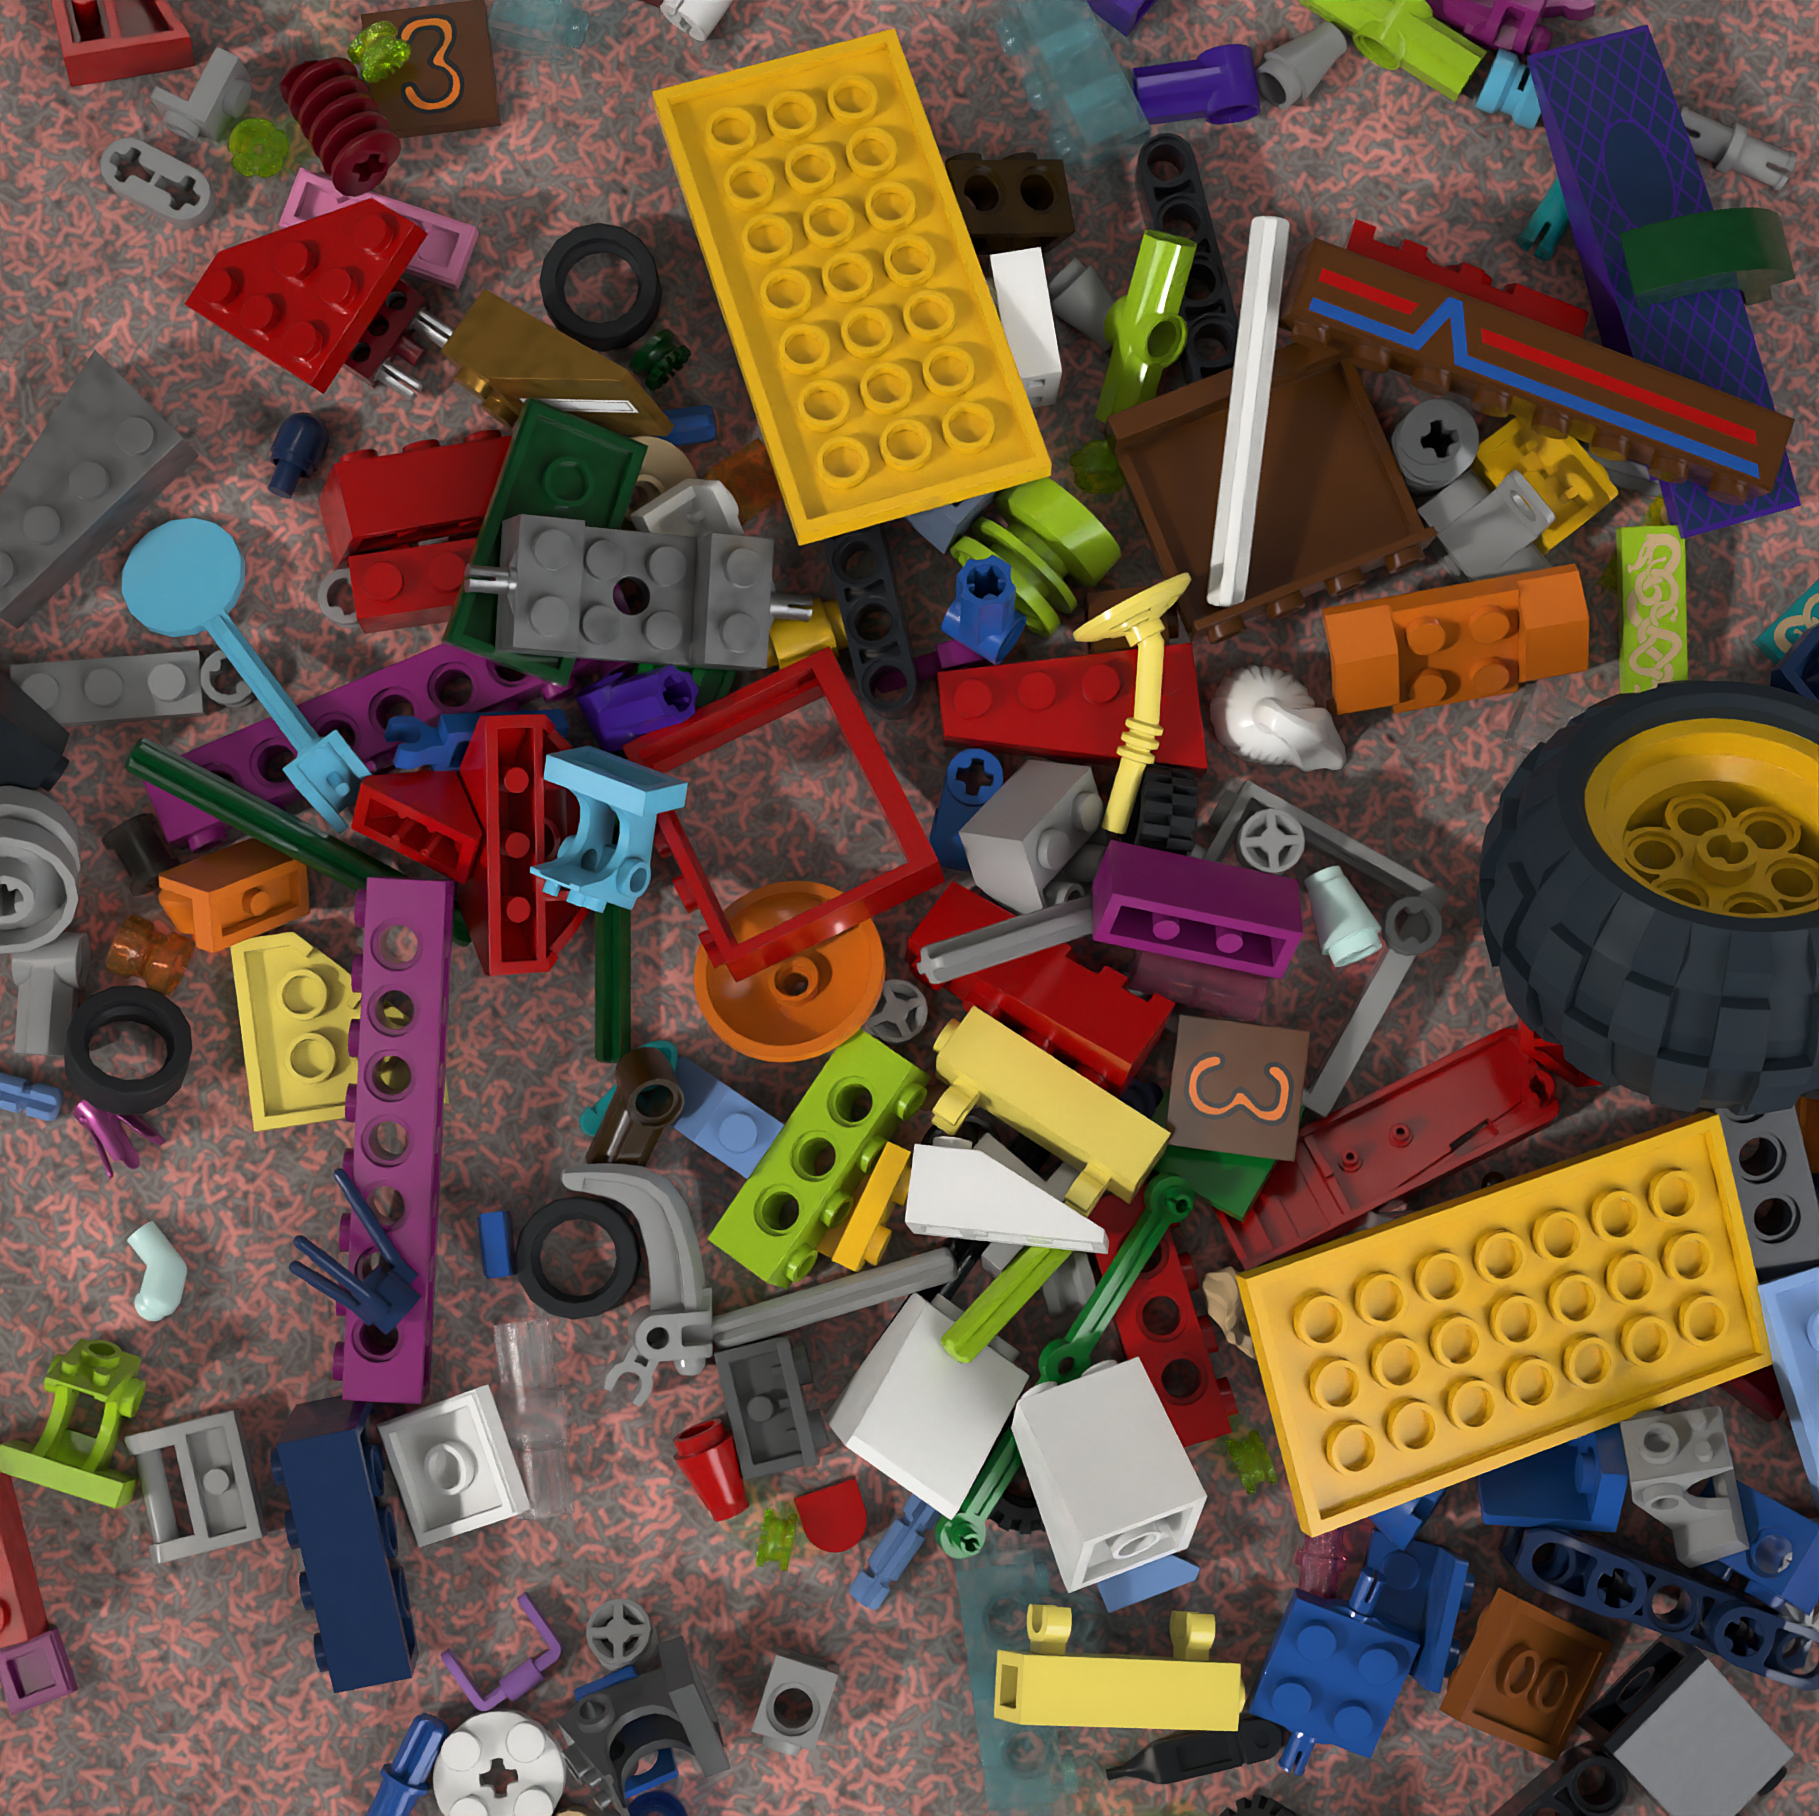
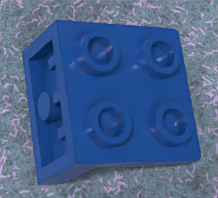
M1618 1422L1477 1475L1476 1481L1482 1521L1489 1525L1616 1532L1629 1479V1471Z
M1371 1528L1363 1567L1372 1568L1373 1576L1375 1570H1378L1388 1578V1582L1383 1588L1374 1611L1388 1623L1418 1634L1420 1647L1408 1674L1425 1690L1440 1693L1443 1678L1449 1679L1458 1665L1460 1640L1452 1638L1458 1612L1467 1613L1473 1597L1475 1576L1473 1573L1467 1572L1469 1561L1446 1546L1414 1539L1403 1552L1393 1545L1380 1530Z

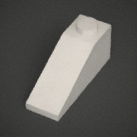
M941 1136L933 1138L932 1146L914 1145L905 1223L913 1234L1108 1254L1109 1239L1103 1228L982 1151L972 1150L971 1141Z

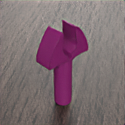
M956 640L936 644V651L915 657L921 682L935 678L937 672L977 668L991 663ZM897 672L887 673L877 681L876 688L879 692L885 694L907 687V679L903 674Z

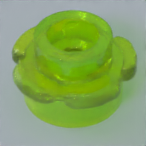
M249 118L240 122L233 129L228 140V150L233 155L231 159L232 166L239 174L248 178L259 175L260 178L266 179L276 175L283 168L284 163L282 160L288 156L290 151L289 140L282 130H276L271 121L262 118ZM256 145L264 146L262 154L257 155L253 152Z
M1107 440L1089 441L1083 445L1082 450H1078L1071 455L1069 464L1073 466V472L1075 473L1074 483L1080 490L1092 494H1110L1123 488L1124 481Z

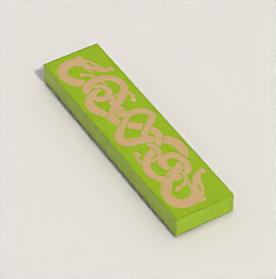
M1677 525L1616 528L1620 693H1640L1657 688L1658 683L1688 680L1685 538L1681 539Z

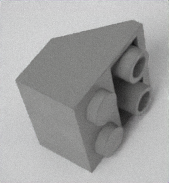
M1027 759L959 831L975 884L1003 909L1016 916L1092 893L1091 886L1109 842L1112 840L1110 831L1101 827L1104 818L1103 803L1099 797L1091 767Z

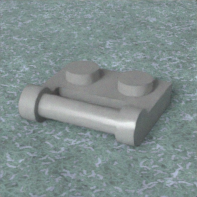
M239 1408L124 1437L127 1455H135L154 1540L153 1544L148 1545L152 1565L263 1538L268 1535ZM172 1445L175 1446L194 1531L193 1534L184 1536L179 1535L160 1448Z

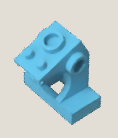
M592 746L547 754L544 779L568 788L577 797L580 804V823L577 835H570L562 842L558 850L557 859L531 866L530 873L546 879L542 891L557 897L561 886L569 888L570 892L567 902L577 906H583L603 913L608 902L632 910L636 899L645 892L650 882V861L657 814L685 806L688 782ZM616 814L620 821V835L617 845L612 844Z

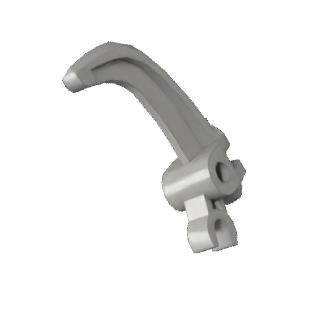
M608 1163L568 1166L561 1171L560 1175L561 1181L567 1189L616 1200L631 1210L639 1222L648 1257L650 1305L642 1306L632 1313L628 1321L630 1340L621 1356L612 1360L603 1370L601 1385L604 1389L612 1392L620 1375L625 1372L637 1374L638 1384L633 1390L630 1400L633 1404L640 1407L651 1395L653 1387L652 1375L659 1362L674 1361V1366L680 1375L701 1374L706 1364V1358L713 1356V1329L710 1328L713 1322L712 1287L705 1283L703 1263L693 1222L687 1204L673 1183L643 1166Z

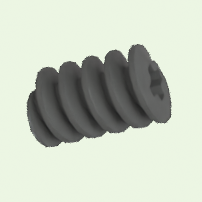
M1430 399L1417 404L1386 436L1411 498H1427L1440 493L1473 463L1479 449V431L1474 418L1462 405L1449 399Z

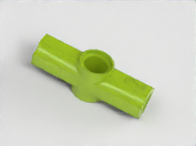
M1425 0L1299 1L1301 5L1319 15L1325 21L1332 23L1352 36L1356 49L1375 64L1387 70H1397L1400 67L1454 102L1464 92L1487 54V51L1433 18V11Z
M1145 229L1128 295L1122 296L1113 303L1104 320L1103 332L1105 340L1113 347L1094 417L1106 424L1108 416L1155 398L1163 368L1173 364L1182 354L1187 343L1188 330L1186 322L1178 313L1197 248L1196 242L1163 231Z

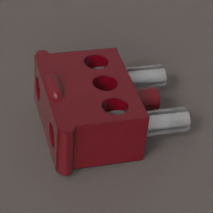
M399 279L342 368L372 388H375L378 382L381 381L407 400L414 401L418 396L386 374V371L418 393H421L422 383L393 364V361L399 356L414 367L420 364L427 349L410 338L415 330L441 348L448 341V339L424 324L422 320L448 338H450L455 330L430 314L429 310L431 307L426 297ZM395 301H406L402 309H390ZM377 326H388V330L384 335H373L374 329ZM363 350L371 351L369 358L365 361H355V357L359 352Z

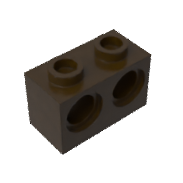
M1021 152L1009 155L1002 160H982V156L979 153H962L952 156L944 162L976 255H992L1041 247L1042 253H1048L1076 232L1063 159H1038L1036 153ZM965 195L972 200L976 209L969 204ZM1022 196H1024V197L1027 199V201L1029 202L1030 206H1028V205L1026 204V202L1023 200Z

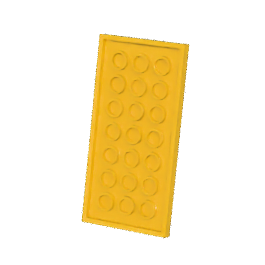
M895 28L652 91L653 106L799 546L1051 476L1052 463Z
M1706 1111L1235 1275L1302 1532L1312 1538L1629 1419L1638 1413L1653 1410L1773 1364L1757 1287L1759 1283L1719 1114Z

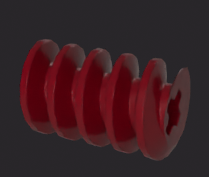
M332 57L320 61H304L292 67L281 78L279 90L282 99L288 104L291 114L299 123L303 135L310 141L313 152L320 158L323 169L331 177L335 189L343 195L353 197L370 192L383 181L388 169L398 159L401 144L397 135L390 130L387 118L380 113L378 103L369 95L366 83L358 77L355 65L347 58Z

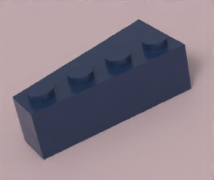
M342 1395L296 1404L276 1444L277 1447L271 1448L270 1451L271 1470L277 1487L286 1486L291 1509L285 1512L287 1539L292 1549H301L305 1571L300 1572L299 1575L302 1603L306 1611L315 1610L320 1631L314 1634L316 1663L320 1672L329 1671L334 1693L412 1678L419 1656L404 1568L402 1566L390 1568L389 1559L395 1558L398 1555L394 1511L388 1505L379 1507L378 1497L384 1494L383 1471L386 1470L382 1444L368 1445L365 1423L369 1413L376 1412L374 1402L342 1400Z

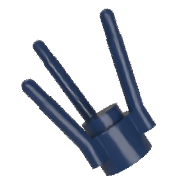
M338 1168L333 1173L336 1182L391 1270L387 1273L377 1265L361 1281L303 1235H297L293 1239L294 1246L349 1291L299 1261H292L289 1265V1270L308 1282L312 1287L353 1311L368 1326L373 1323L386 1335L422 1297L410 1285L419 1274L402 1259L346 1171Z

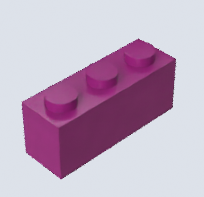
M1110 840L1091 886L1093 940L1282 979L1303 936L1298 879Z

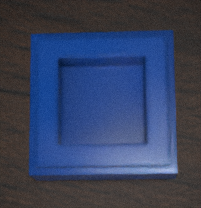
M510 1211L480 1214V1217H477L483 1275L487 1279L517 1275Z

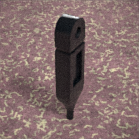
M1253 1716L1239 1720L1238 1731L1195 1730L1152 1741L1124 1765L1105 1770L1108 1781L1127 1776L1155 1784L1175 1783L1241 1767L1245 1763L1249 1765L1273 1758L1282 1746V1734L1274 1722Z

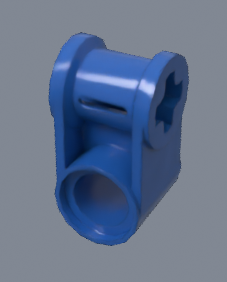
M967 749L958 753L950 761L946 771L939 808H936L929 842L941 867L972 873L959 831L1003 785L1002 767L990 752L982 749ZM972 764L984 766V777L993 780L991 787L981 786L977 796L966 794L965 783L956 780L958 773H969Z

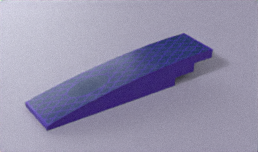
M1648 25L1528 56L1529 69L1602 346L1775 411L1739 289H1718L1699 292L1639 309L1634 296L1619 233L1680 216L1714 210ZM1786 449L1772 492L1747 501L1744 505H1730L1716 501L1706 494L1708 487L1687 479L1685 483L1678 484L1657 479L1649 474L1650 481L1648 482L1659 481L1670 525L1678 526L1681 539L1801 506Z

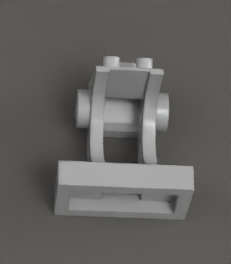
M1719 1406L1671 1414L1655 1410L1644 1411L1634 1415L1628 1421L1620 1422L1633 1503L1672 1529L1677 1560L1689 1568L1750 1549L1727 1434L1723 1426L1722 1409ZM1712 1476L1716 1498L1696 1497L1688 1493V1488L1692 1484Z

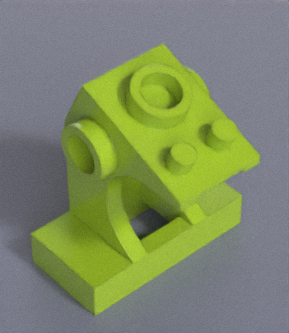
M82 1338L65 1355L58 1353L51 1362L43 1382L44 1390L55 1394L45 1430L37 1445L18 1439L1 1443L0 1472L114 1509L131 1503L139 1478L110 1469L109 1465L125 1417L133 1418L136 1415L144 1397L146 1381L137 1378L142 1357L123 1352L119 1346L109 1341H88ZM80 1392L105 1402L104 1416L97 1437L68 1428Z

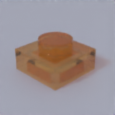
M759 437L713 466L703 475L705 480L720 481L733 495L738 505L739 514L737 517L741 526L783 499L768 451Z

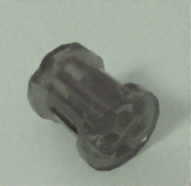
M143 813L134 816L107 832L102 838L105 848L116 852L132 881L128 888L133 896H141L159 888V873L182 865L180 859L171 858L154 828L158 821L153 813Z

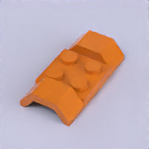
M1575 563L1322 608V619L1331 657L1332 699L1326 700V707L1332 717L1390 706L1394 714L1508 694L1518 692V683L1588 670L1589 614L1579 570Z

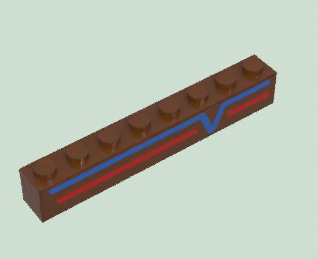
M1314 238L1298 253L1280 307L1278 327L1290 331V339L1299 345L1315 350H1326L1330 346L1352 354L1350 361L1363 369L1384 373L1389 368L1412 377L1410 383L1417 389L1436 395H1446L1448 391L1472 399L1470 406L1483 414L1494 417H1507L1509 413L1531 421L1530 429L1545 437L1553 439H1567L1568 436L1590 443L1589 451L1601 458L1619 462L1630 458L1648 465V473L1657 479L1678 484L1685 483L1687 479L1708 487L1706 494L1710 498L1725 504L1744 505L1747 501L1772 492L1795 421L1794 418L1318 238Z

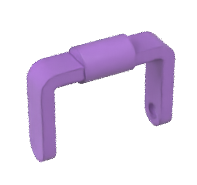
M527 1592L520 1595L517 1600L550 1649L537 1659L530 1657L499 1680L500 1686L487 1696L483 1695L450 1648L441 1654L446 1667L474 1707L480 1711L492 1709L507 1697L515 1702L546 1679L543 1670L556 1662L563 1653L564 1646L561 1639Z

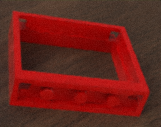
M830 646L697 709L694 715L682 723L649 732L622 745L629 761L661 773H666L823 697L907 862L739 944L675 810L658 813L653 842L662 860L674 855L682 874L671 880L687 913L690 914L698 909L701 911L709 929L699 933L698 937L713 968L716 969L726 964L736 983L945 882L939 860Z

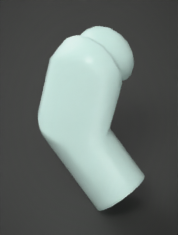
M150 1221L135 1231L127 1239V1242L147 1266L140 1293L135 1297V1309L142 1318L148 1321H159L164 1316L172 1314L181 1303L188 1271L181 1255L155 1222Z

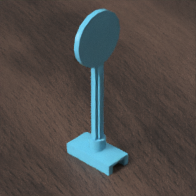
M198 518L171 520L149 531L131 550L122 570V595L130 613L151 632L169 637L196 635L202 631L209 632L297 750V758L282 770L338 834L342 833L349 826L339 813L357 800L361 782L366 776L374 774L336 729L326 737H319L231 620L229 612L236 605L245 585V560L237 542L216 523Z

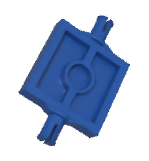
M1362 1567L1360 1577L1350 1600L1325 1599L1296 1587L1247 1699L1248 1713L1280 1724L1291 1732L1283 1754L1278 1760V1765L1288 1773H1290L1293 1766L1294 1775L1301 1776L1304 1774L1305 1767L1316 1743L1332 1744L1370 1759L1418 1652L1420 1641L1417 1633L1388 1623L1374 1611L1383 1588L1388 1582V1578L1378 1570H1375L1373 1576L1372 1568Z

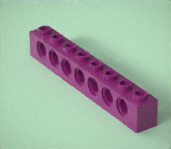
M617 582L613 589L614 604L622 613L632 615ZM442 643L301 703L297 707L319 737H326L335 729L343 727L352 728L355 734V742L352 749L374 775H382L399 769L395 767L393 760L398 745L405 743L401 741L386 742L384 738L386 732L385 715L395 704H412L415 718L420 719L428 726L437 727L441 714L520 710L519 706L542 696L545 703L556 702L579 691L578 681L598 672L602 673L603 678H607L617 672H627L639 663L576 658L567 686L558 687L529 675L520 681H506L501 678L502 665ZM457 678L471 680L473 683V693L465 704L458 707L444 705L443 691L450 681ZM272 717L180 755L222 778L233 777L237 786L286 811L284 806L305 798L289 778L279 783L271 782L269 779L268 767L276 755L291 752L296 759L298 754ZM143 780L168 843L182 850L190 847L192 853H201L213 849L228 840L226 831L234 827Z
M377 875L367 877L366 889H358L356 893L354 920L356 928H365L363 954L354 955L351 987L353 993H361L360 1019H352L350 1022L348 1053L350 1058H358L357 1084H348L345 1099L346 1122L355 1123L354 1148L345 1149L342 1169L346 1171L355 1187L358 1188L402 1259L419 1274L410 1285L422 1297L396 1325L398 1342L390 1346L376 1343L369 1334L368 1325L353 1311L336 1301V1315L346 1317L345 1342H336L332 1369L334 1381H343L342 1400L421 1404L430 1392L455 880ZM395 925L408 927L417 938V951L409 961L396 959L387 948V935ZM391 990L404 992L411 998L414 1004V1016L408 1025L394 1024L384 1013V999ZM386 1056L400 1057L408 1064L411 1071V1080L406 1089H393L383 1081L380 1067ZM393 1121L404 1128L408 1136V1145L404 1153H389L381 1147L377 1138V1131L381 1122ZM389 1186L400 1192L405 1203L404 1213L401 1217L389 1218L377 1210L374 1203V1194L378 1187ZM351 1207V1213H343L341 1216L339 1249L340 1252H349L348 1270L363 1281L372 1271L371 1258L373 1253L379 1252V1249ZM338 1282L339 1286L349 1291L346 1287H344L342 1284Z

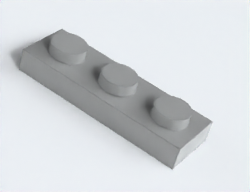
M200 650L10 665V679L62 727L208 716L207 694L203 690L200 681L201 667L205 662L204 654Z

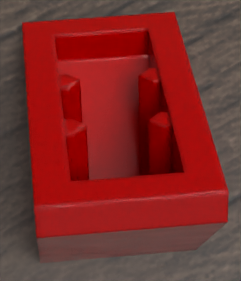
M427 770L366 776L360 784L350 829L463 885L467 883L471 877L482 831L455 770Z

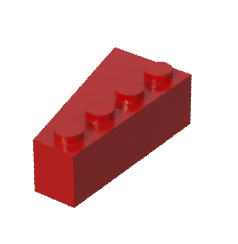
M952 881L908 939L904 961L910 965L911 973L927 987L934 990H941L943 987L963 1001V1008L967 1013L974 1005L1117 1099H1120L1157 1047L1176 1003L1156 992L1149 1002L1139 998L1125 988L1129 983L1127 976L1107 965L1103 967L1101 972L1090 971L1080 965L1078 958L1073 953L1072 946L1067 943L940 984L930 983L926 974H919L916 963L921 961L920 950L922 947L1017 917Z

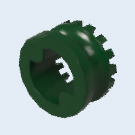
M663 329L652 336L635 353L629 364V369L635 375L643 373L647 377L645 386L650 391L660 389L663 384H666L669 381L667 374L673 378L676 374L672 369L675 368L677 371H680L683 368L682 365L687 363L691 355V351L685 345L679 347L674 345L675 335L670 329Z

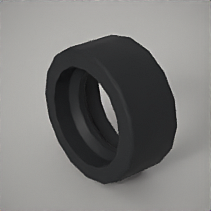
M603 223L576 227L559 238L543 260L539 284L543 303L549 318L558 331L592 350L606 352L629 346L647 333L658 316L662 289L655 259L640 238L622 227ZM603 252L615 254L628 262L636 273L638 282L636 301L627 313L616 320L604 323L586 321L575 314L566 301L564 286L567 274L575 263L588 255Z
M138 985L110 987L91 995L74 1012L66 1033L64 1046L65 1074L76 1093L93 1107L117 1115L144 1114L166 1104L181 1088L193 1049L191 1027L179 1006L160 992ZM119 1021H133L149 1026L162 1036L166 1043L167 1057L165 1063L156 1074L144 1079L123 1080L107 1075L94 1065L90 1059L89 1043L93 1033L102 1026Z
M585 1196L557 1199L534 1212L519 1234L514 1255L518 1281L529 1299L550 1315L572 1320L601 1315L622 1302L636 1283L641 1262L638 1235L627 1217L608 1202ZM575 1219L592 1221L605 1229L614 1242L617 1258L614 1272L607 1283L592 1294L581 1296L562 1293L552 1286L542 1271L540 1259L543 1242L551 1230L565 1221Z

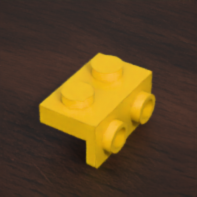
M1516 416L1479 444V449L1473 463L1468 468L1476 473L1490 492L1494 491L1513 470H1517L1523 475L1552 510L1556 518L1533 541V544L1544 556L1618 496V490L1610 481L1605 468L1598 461L1592 459L1574 437L1568 436L1567 439H1553L1542 436L1530 429L1531 421ZM1522 497L1524 502L1530 507L1527 501Z
M887 1141L871 1175L866 1174L852 1194L854 1204L848 1216L836 1228L828 1229L815 1250L855 1272H863L868 1262L876 1266L882 1258L893 1230L885 1227L896 1203L903 1207L907 1203L913 1153Z

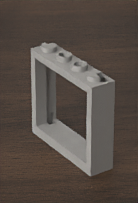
M1249 780L1243 784L1238 794L1228 789L1225 790L1208 822L1218 827L1207 849L1195 844L1189 854L1190 857L1222 863L1249 814L1253 816L1258 811L1270 808L1279 809L1294 816L1302 826L1305 836L1304 845L1402 899L1406 896H1419L1428 899L1440 912L1450 895V892ZM1404 911L1395 927L1398 937L1405 940L1413 936L1421 943L1429 931L1426 916H1423L1421 911L1412 916ZM1385 945L1307 1088L1304 1087L1302 1105L1306 1107V1113L1317 1119L1327 1118L1416 955L1405 956L1397 954ZM1149 952L1145 960L1133 955L1123 972V975L1127 976L1129 980L1125 988L1130 993L1149 1002V999L1146 997L1169 956ZM1171 1013L1163 1031L1176 1040L1179 1024L1178 1015Z

